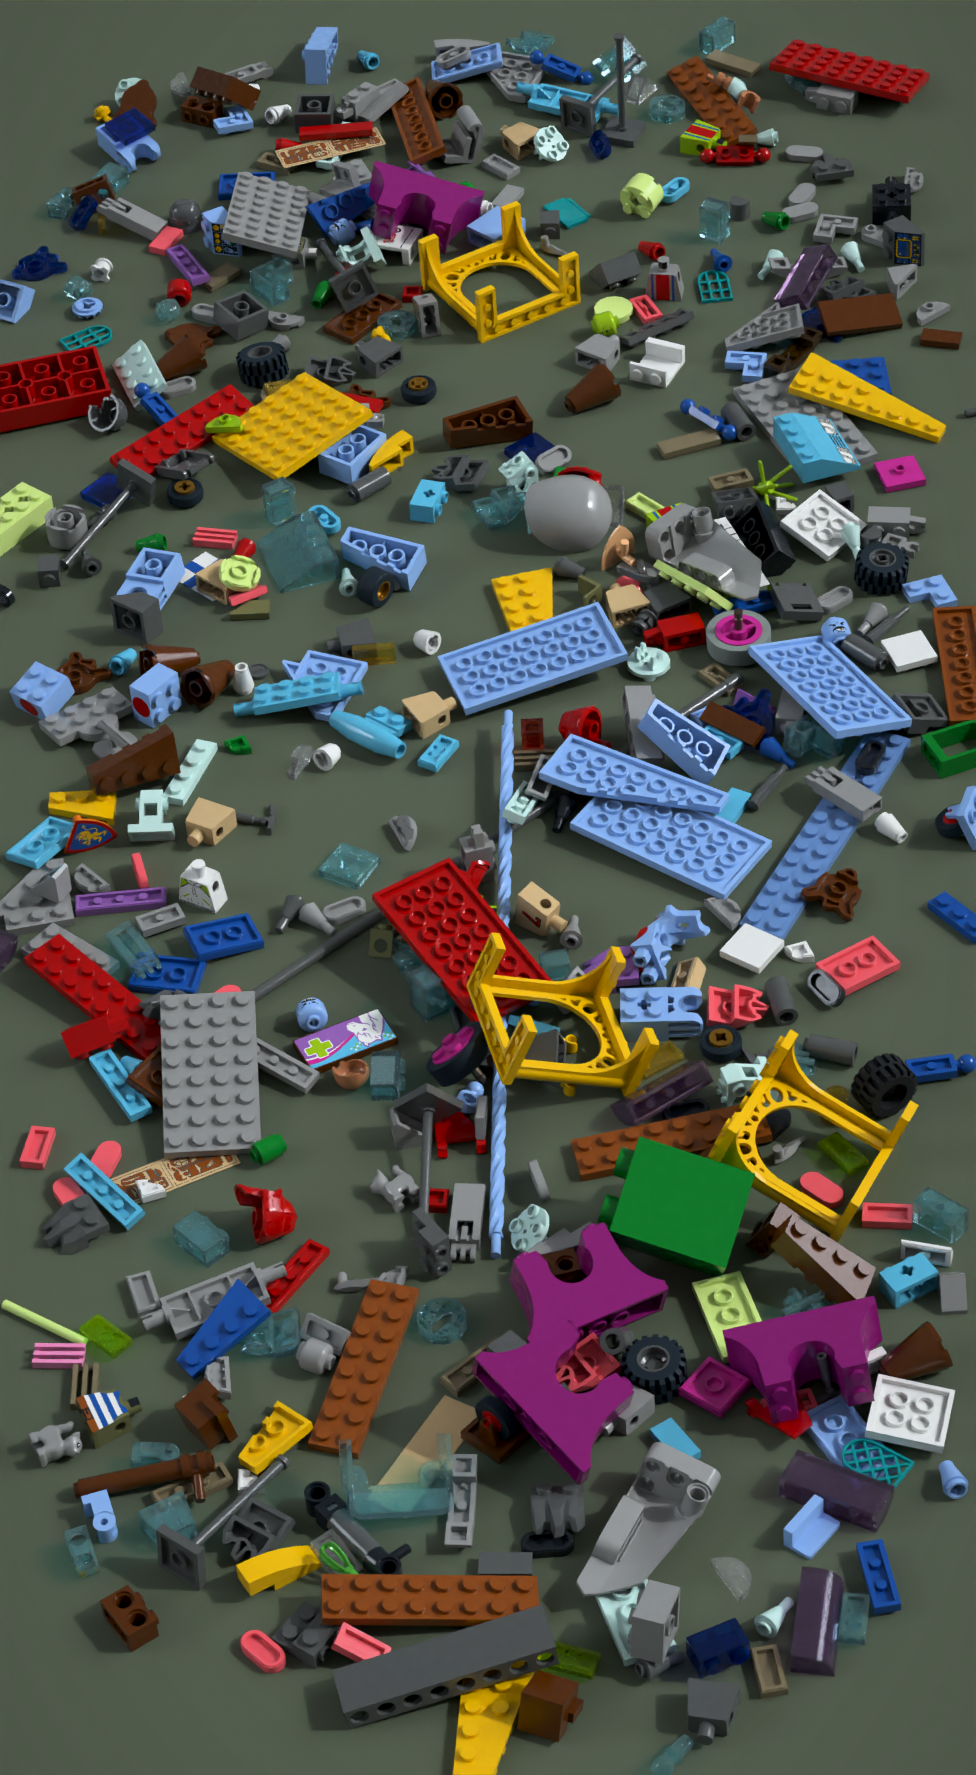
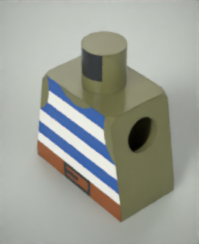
M116 1389L76 1398L79 1415L95 1449L130 1432L132 1429L130 1415L142 1411L138 1397L123 1401L119 1391Z

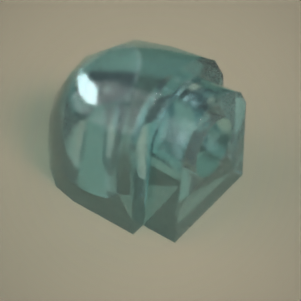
M73 275L66 283L64 292L67 293L68 297L79 300L88 297L93 292V287L85 279Z
M176 299L161 300V302L156 304L155 315L160 322L171 323L179 317L181 309Z

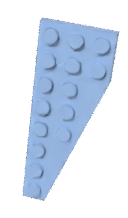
M573 734L568 736L539 771V779L582 795L718 814L730 799L729 793Z

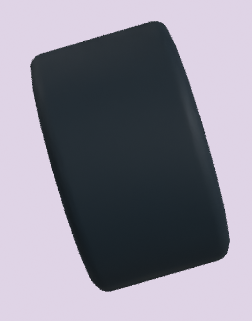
M372 566L363 572L357 584L356 593L358 599L376 608L385 605L394 590L395 581L393 575L379 567Z

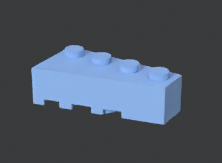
M348 527L340 540L344 559L366 570L372 566L379 567L394 575L401 587L408 591H411L427 563L425 547L421 544L353 527Z
M656 698L645 711L637 726L693 780L708 785L715 776L730 748L729 744Z

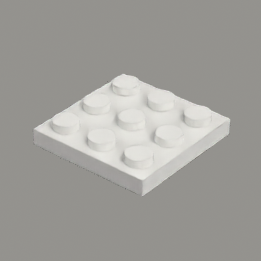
M820 489L783 518L779 525L827 562L848 545L839 532L843 529V525L854 522L855 525H860V535L867 528L865 522Z
M878 1374L874 1391L875 1401H872L864 1437L942 1454L955 1390Z

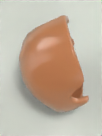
M352 1059L346 1062L340 1061L337 1069L332 1067L337 1085L346 1090H355L362 1087L370 1077V1068L361 1059Z

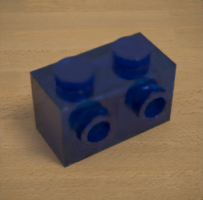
M732 1618L686 1637V1654L700 1678L708 1675H715L732 1665L742 1664L749 1659L750 1641L736 1618Z

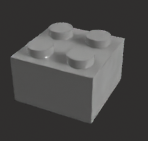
M648 1580L645 1589H640L637 1597V1607L631 1608L628 1618V1624L632 1625L627 1639V1643L631 1645V1657L663 1664L679 1628L680 1587Z

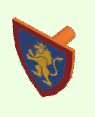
M75 815L72 818L74 824L64 853H78L96 849L112 841L118 834L105 822L95 819H82L80 815Z

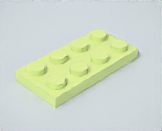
M658 559L653 567L660 571L659 576L667 581L672 579V584L681 590L684 589L685 592L693 597L696 595V598L706 604L711 601L709 605L719 611L721 608L730 611L734 604L708 586Z
M740 1271L692 1283L693 1293L723 1364L729 1363L722 1330L762 1321Z

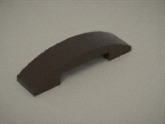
M806 326L804 328L805 334H801L800 337L796 338V342L780 356L774 354L764 363V367L779 373H786L796 369L817 347L823 337V332Z

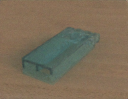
M129 920L104 934L110 947L136 979L138 977L144 979L146 977L145 972L149 974L154 973L153 966L158 970L162 968L156 952ZM125 930L127 933L122 935L120 932Z

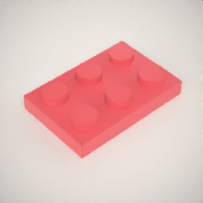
M872 935L815 963V970L821 969L828 972L843 986L845 996L899 970L901 962Z

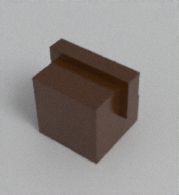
M205 1379L174 1406L185 1427L211 1451L223 1439L226 1438L231 1443L238 1435L227 1415L229 1410L217 1398L219 1391Z
M537 1670L521 1692L517 1729L559 1742L567 1731V1723H573L583 1710L584 1700L577 1698L579 1683Z

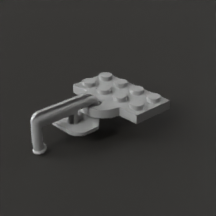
M114 687L106 688L102 692L87 697L83 701L68 706L64 710L49 715L38 722L40 729L60 747L78 738L85 741H95L92 750L100 759L121 751L122 747L128 744L132 745L137 742V738L130 732H120L118 730V719L132 713L133 707L132 702Z

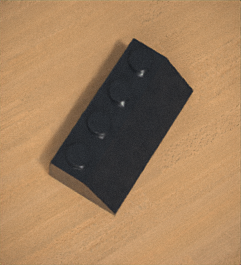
M758 499L731 526L745 547L761 560V571L766 578L779 576L796 562V559L783 528L779 526L780 520L776 510Z

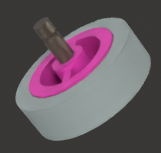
M735 609L720 613L707 625L706 641L708 653L716 661L730 666H747L757 663L748 654L749 646L771 643V626L766 618L753 611Z

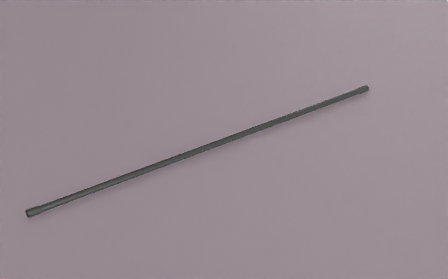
M735 672L724 679L719 685L679 710L678 713L686 718L690 717L691 713L704 708L710 701L713 702L725 694L727 690H731L744 682L742 674ZM627 744L618 752L630 756L629 745ZM564 788L555 791L547 797L546 802L542 800L535 805L523 825L511 823L512 833L555 806L558 796L571 795L574 792ZM499 829L488 835L489 840H493L494 844L499 842ZM461 854L452 859L458 868L462 867ZM379 908L375 909L253 989L252 991H255V1002L383 919L385 915Z

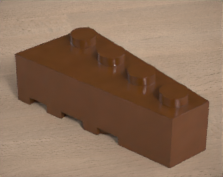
M513 396L443 418V437L450 448L533 439V420L518 397Z
M165 724L159 727V730L142 736L141 740L132 745L128 744L122 747L121 751L113 755L109 754L87 766L86 771L91 790L97 796L181 773L172 730Z

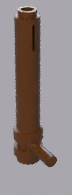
M197 1451L196 1455L191 1456L190 1453L183 1454L177 1459L78 1479V1482L73 1483L74 1494L76 1498H81V1496L107 1489L108 1494L179 1479H184L185 1481L192 1479L195 1502L204 1503L206 1498L203 1477L210 1476V1473L216 1472L215 1461L212 1451Z

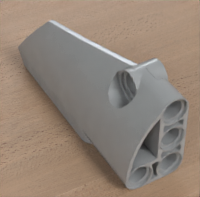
M681 503L647 527L645 539L650 558L656 561L658 559L671 567L679 569L680 572L700 583L740 600L758 599L761 582V560L712 519L710 508H696Z
M653 1443L640 1465L634 1483L627 1495H623L599 1536L591 1557L576 1581V1585L583 1597L614 1593L643 1584L694 1521L703 1515L706 1505L721 1480V1475L717 1469L665 1443Z

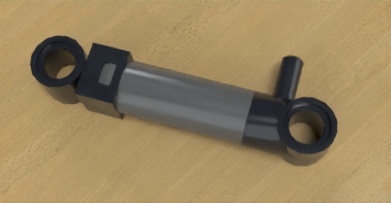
M314 1481L306 1486L304 1496L308 1514L316 1518V1523L327 1534L331 1532L370 1574L403 1575L400 1559L411 1553V1547L405 1543L389 1554L347 1511V1504L336 1493L331 1495L328 1484L322 1481Z

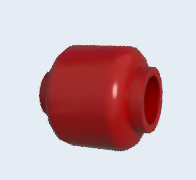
M180 278L170 281L167 285L168 302L175 307H184L189 304L192 296L190 283Z

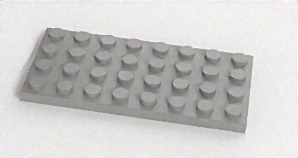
M238 172L221 239L296 259L307 211L305 206L309 202L307 196L311 193V190H307L303 186H292L284 181L276 182L264 176H253L249 172Z
M801 367L733 388V395L789 464V460L773 437V417L792 412L831 419L860 465L878 460V452L843 411L788 393V388Z
M255 991L160 995L164 1158L249 1154L251 1144L261 1139Z

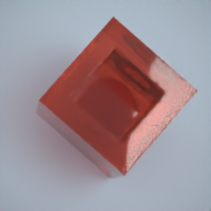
M543 718L521 719L522 750L544 749Z

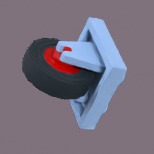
M976 786L967 787L961 804L945 808L935 819V826L941 836L945 838L965 836L972 851L976 850Z

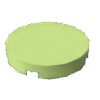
M606 297L595 304L594 314L610 311L613 317H618L619 324L628 321L629 317L633 315V306L628 299L623 297Z
M231 556L227 560L224 559L219 567L221 582L227 588L234 591L245 592L252 590L257 586L261 577L260 568H257L252 559L245 556Z

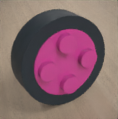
M480 1022L469 1023L456 1032L448 1034L442 1040V1044L429 1058L426 1070L440 1086H451L464 1079L470 1073L482 1085L488 1081L487 1076L478 1067L491 1053Z

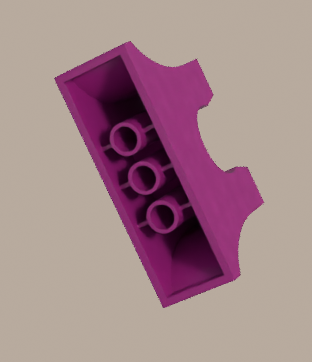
M375 161L368 196L372 198L377 206L372 229L373 235L390 239L396 233L399 225L406 223L417 224L428 231L427 236L435 233L439 237L440 254L445 255L452 238L479 218L485 191Z
M604 1222L598 1225L590 1224L581 1231L576 1254L581 1270L587 1278L580 1282L566 1283L557 1279L549 1270L547 1261L537 1251L531 1253L523 1252L513 1260L509 1282L527 1318L529 1336L526 1343L541 1335L561 1316L567 1321H573L578 1327V1333L580 1334L578 1343L592 1332L597 1337H601L602 1333L607 1329L629 1325L663 1310L669 1290L664 1280L656 1279L643 1273L629 1262L618 1248Z
M874 1296L722 1330L730 1368L751 1379V1383L760 1391L766 1401L772 1424L798 1419L799 1404L796 1392L804 1383L821 1379L816 1355L821 1352L827 1355L832 1376L831 1381L839 1385L841 1397L849 1407L875 1401L868 1366L869 1352L874 1350L883 1339Z
M561 1316L541 1335L524 1346L498 1353L482 1351L475 1357L472 1373L493 1396L499 1398L509 1407L516 1420L577 1485H581L587 1480L591 1469V1449L603 1430L630 1406L634 1391L632 1383L626 1377H620L617 1373L604 1378L593 1390L587 1393H572L561 1386L555 1372L561 1366L567 1364L576 1350L580 1336L578 1333L579 1329L571 1320L567 1321Z

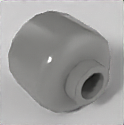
M310 1338L299 1345L296 1360H298L300 1368L317 1375H322L327 1369L331 1370L333 1368L336 1356L333 1355L332 1345L315 1338Z

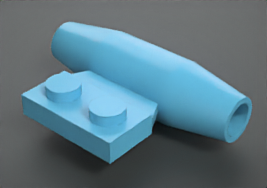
M378 706L366 713L365 718L339 710L334 711L329 718L330 726L348 740L374 753L400 759L406 751V744L398 737L413 729V721L382 706Z

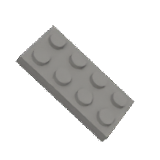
M55 923L50 924L21 948L22 955L26 957L57 934H60L109 975H112L120 968L118 960Z

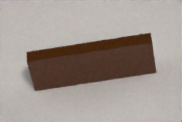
M710 701L699 718L702 723L711 725L743 741L744 744L752 748L756 747L766 732L763 726Z

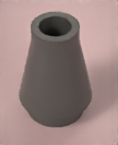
M559 556L554 564L553 572L557 573V576L578 579L579 575H585L586 568L579 566L565 556L563 558Z

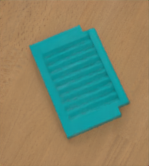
M563 197L543 205L545 211L559 210L560 224L567 230L588 222V219L591 217L589 213L571 198L565 199Z

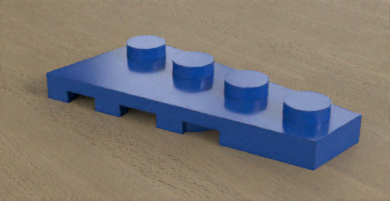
M369 182L309 204L305 208L325 238L329 237L327 233L331 224L341 218H345L348 221L353 220L374 205L375 202L368 196Z
M238 1278L176 1359L177 1363L195 1380L205 1372L207 1365L215 1362L216 1358L225 1355L270 1317V1310Z

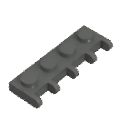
M680 308L672 314H666L658 320L647 322L644 326L637 329L633 328L630 332L617 336L620 339V344L635 347L640 344L639 342L647 340L648 337L656 338L657 334L668 333L672 331L673 327L687 325L688 321L694 319L695 316L692 310Z

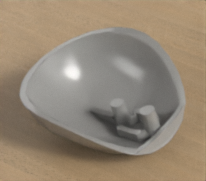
M580 475L551 477L533 483L525 495L524 507L528 526L539 541L552 549L565 553L583 552L600 543L608 532L612 518L611 500L607 491L600 483Z

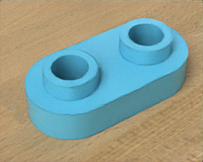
M684 177L672 179L662 187L664 197L661 201L671 204L689 191V180Z
M315 505L308 510L309 521L323 533L332 535L341 529L340 518L326 506Z

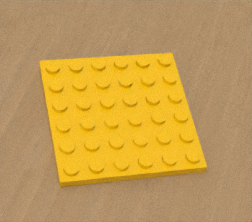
M304 372L239 418L243 425L242 432L216 433L211 437L216 445L275 481L281 482L372 418L373 414L369 408Z

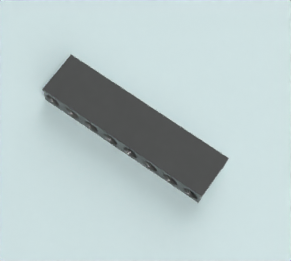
M542 1604L332 1670L343 1714L344 1716L346 1715L349 1727L352 1729L559 1664L556 1653L557 1648ZM543 1653H552L546 1660L537 1659ZM517 1661H525V1664L520 1668L510 1667ZM489 1670H499V1672L494 1676H484V1674ZM463 1678H473L466 1685L457 1684ZM435 1687H446L445 1690L440 1693L431 1692V1690ZM409 1695H419V1698L415 1701L407 1702L404 1700ZM393 1703L389 1709H378L381 1704ZM366 1711V1714L361 1718L351 1717L355 1712Z

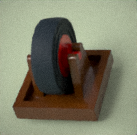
M491 1395L485 1396L476 1404L475 1412L477 1417L461 1431V1439L499 1465L531 1437L516 1420L509 1407L499 1398Z

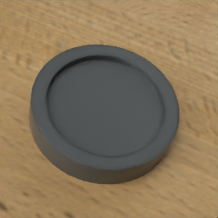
M255 663L248 667L253 680H262L269 675V668L266 664Z

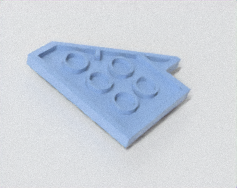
M311 650L307 651L300 663L287 660L282 661L283 669L290 680L301 679L304 676H318L325 672H339L343 685L361 681L368 670V662ZM352 696L345 697V700L307 707L315 719L329 722L331 714L336 710L343 711Z

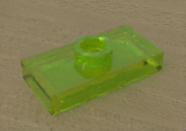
M837 1131L818 1142V1149L849 1177L868 1166V1159Z
M98 1313L79 1328L80 1334L88 1338V1340L113 1359L133 1345L132 1338Z
M554 1641L559 1664L546 1668L593 1680L601 1660V1653ZM543 1653L540 1660L548 1659L552 1653Z

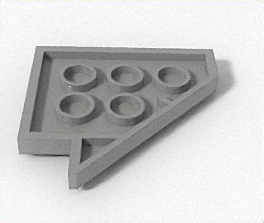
M502 51L503 67L485 73L508 101L526 103L530 95L516 93L518 81L532 85L534 83L539 84L547 71L541 69L542 63L539 65L533 64L530 61L529 55Z
M776 302L725 339L727 351H743L749 348L757 349L767 343L775 344L782 341V339H794L800 337L801 334H805L799 303L781 308L780 303Z
M63 858L48 860L39 869L34 868L0 901V922H5L7 937L43 931L52 923L60 927L75 925L70 892L60 903L35 895L30 891L43 875L64 863Z

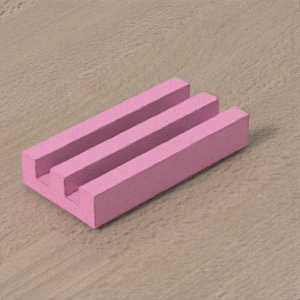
M35 1343L34 1359H32L33 1368L73 1369V1364L83 1367L86 1354L85 1343Z

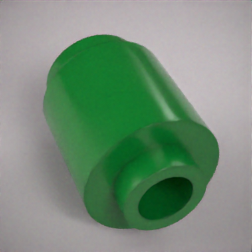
M279 1133L276 1135L270 1134L252 1143L249 1154L254 1163H259L263 1166L283 1156V1152L287 1151V1145Z

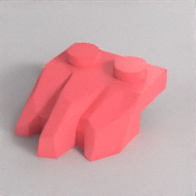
M735 984L733 990L709 986L707 991L706 1026L710 1027L719 1024L737 1029L762 1019L770 1005L760 1002L759 1000L763 992L751 987Z
M592 1332L577 1344L575 1352L567 1364L559 1368L560 1370L556 1373V1377L560 1384L565 1383L569 1385L570 1391L575 1393L595 1388L604 1378L614 1373L619 1374L622 1372V1366L613 1355L607 1354L602 1350L600 1339Z

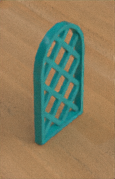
M867 1438L852 1440L842 1450V1463L847 1470L890 1493H893L914 1466V1461ZM863 1444L864 1448L855 1450L854 1445ZM869 1451H879L880 1456L870 1458ZM882 1451L888 1453L889 1455L883 1456ZM865 1452L867 1459L858 1460L856 1454ZM853 1454L854 1461L846 1462L844 1456ZM894 1458L895 1465L886 1466L885 1459ZM898 1459L905 1463L899 1464ZM881 1460L883 1467L873 1468L872 1462ZM868 1463L870 1469L860 1470L859 1464ZM907 1467L902 1473L900 1468ZM897 1468L898 1475L889 1476L887 1470ZM884 1471L886 1477L876 1478L875 1472ZM866 1473H871L872 1477L866 1475ZM895 1479H897V1480L895 1481V1483H894L893 1485H891V1481H890V1480H895ZM887 1481L888 1486L881 1482Z

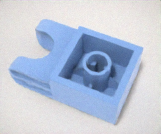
M127 113L95 128L98 145L129 173L137 170L135 160L145 157L152 161L161 158L159 145Z
M143 547L126 573V580L116 595L144 592L159 599L161 611L186 572L181 554Z
M696 987L620 988V1025L625 1040L627 1042H637L644 1027L653 1028L659 1041H669V1037L698 1036L703 1031V1020L699 1014L688 1011L697 1010L702 1004L701 991Z

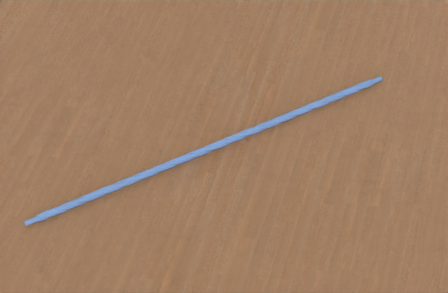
M509 709L504 711V725L501 727L497 915L508 928L511 913L509 897L511 894L510 870L512 867V854L510 847L512 844L511 823L501 816L504 808L513 796L512 773L514 770V756L512 750L514 748V731L512 724L513 712ZM508 1014L501 1017L505 1029L508 1026ZM493 1060L489 1238L491 1239V1257L498 1259L501 1256L502 1227L504 1224V1204L502 1200L505 1193L503 1169L505 1166L504 1139L506 1136V1118L504 1113L506 1110L507 1092L505 1085L500 1080Z

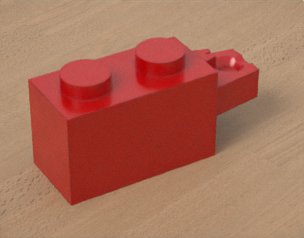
M698 612L658 620L657 627L643 631V641L646 646L661 645L666 653L706 644L705 626Z
M104 1013L63 1030L61 1035L71 1059L77 1057L79 1061L91 1056L90 1051L99 1048L101 1052L113 1047L112 1042L121 1037L119 1032L129 1028L130 1024L127 1017L115 1022L113 1017L108 1019L107 1014Z

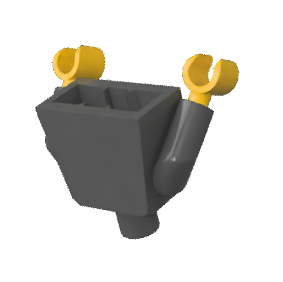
M557 1028L548 1032H542L534 1038L524 1059L566 1063V1052H577V1038L572 1034L563 1038ZM530 1080L531 1082L546 1083L557 1088L561 1086L563 1087L564 1094L570 1097L575 1095L577 1084Z

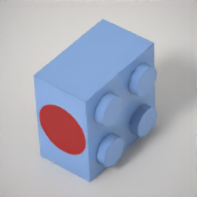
M35 661L9 693L17 708L43 720L49 715L58 713L75 691L67 676Z
M157 663L129 685L134 719L151 728L156 727L182 706L178 672L160 663Z

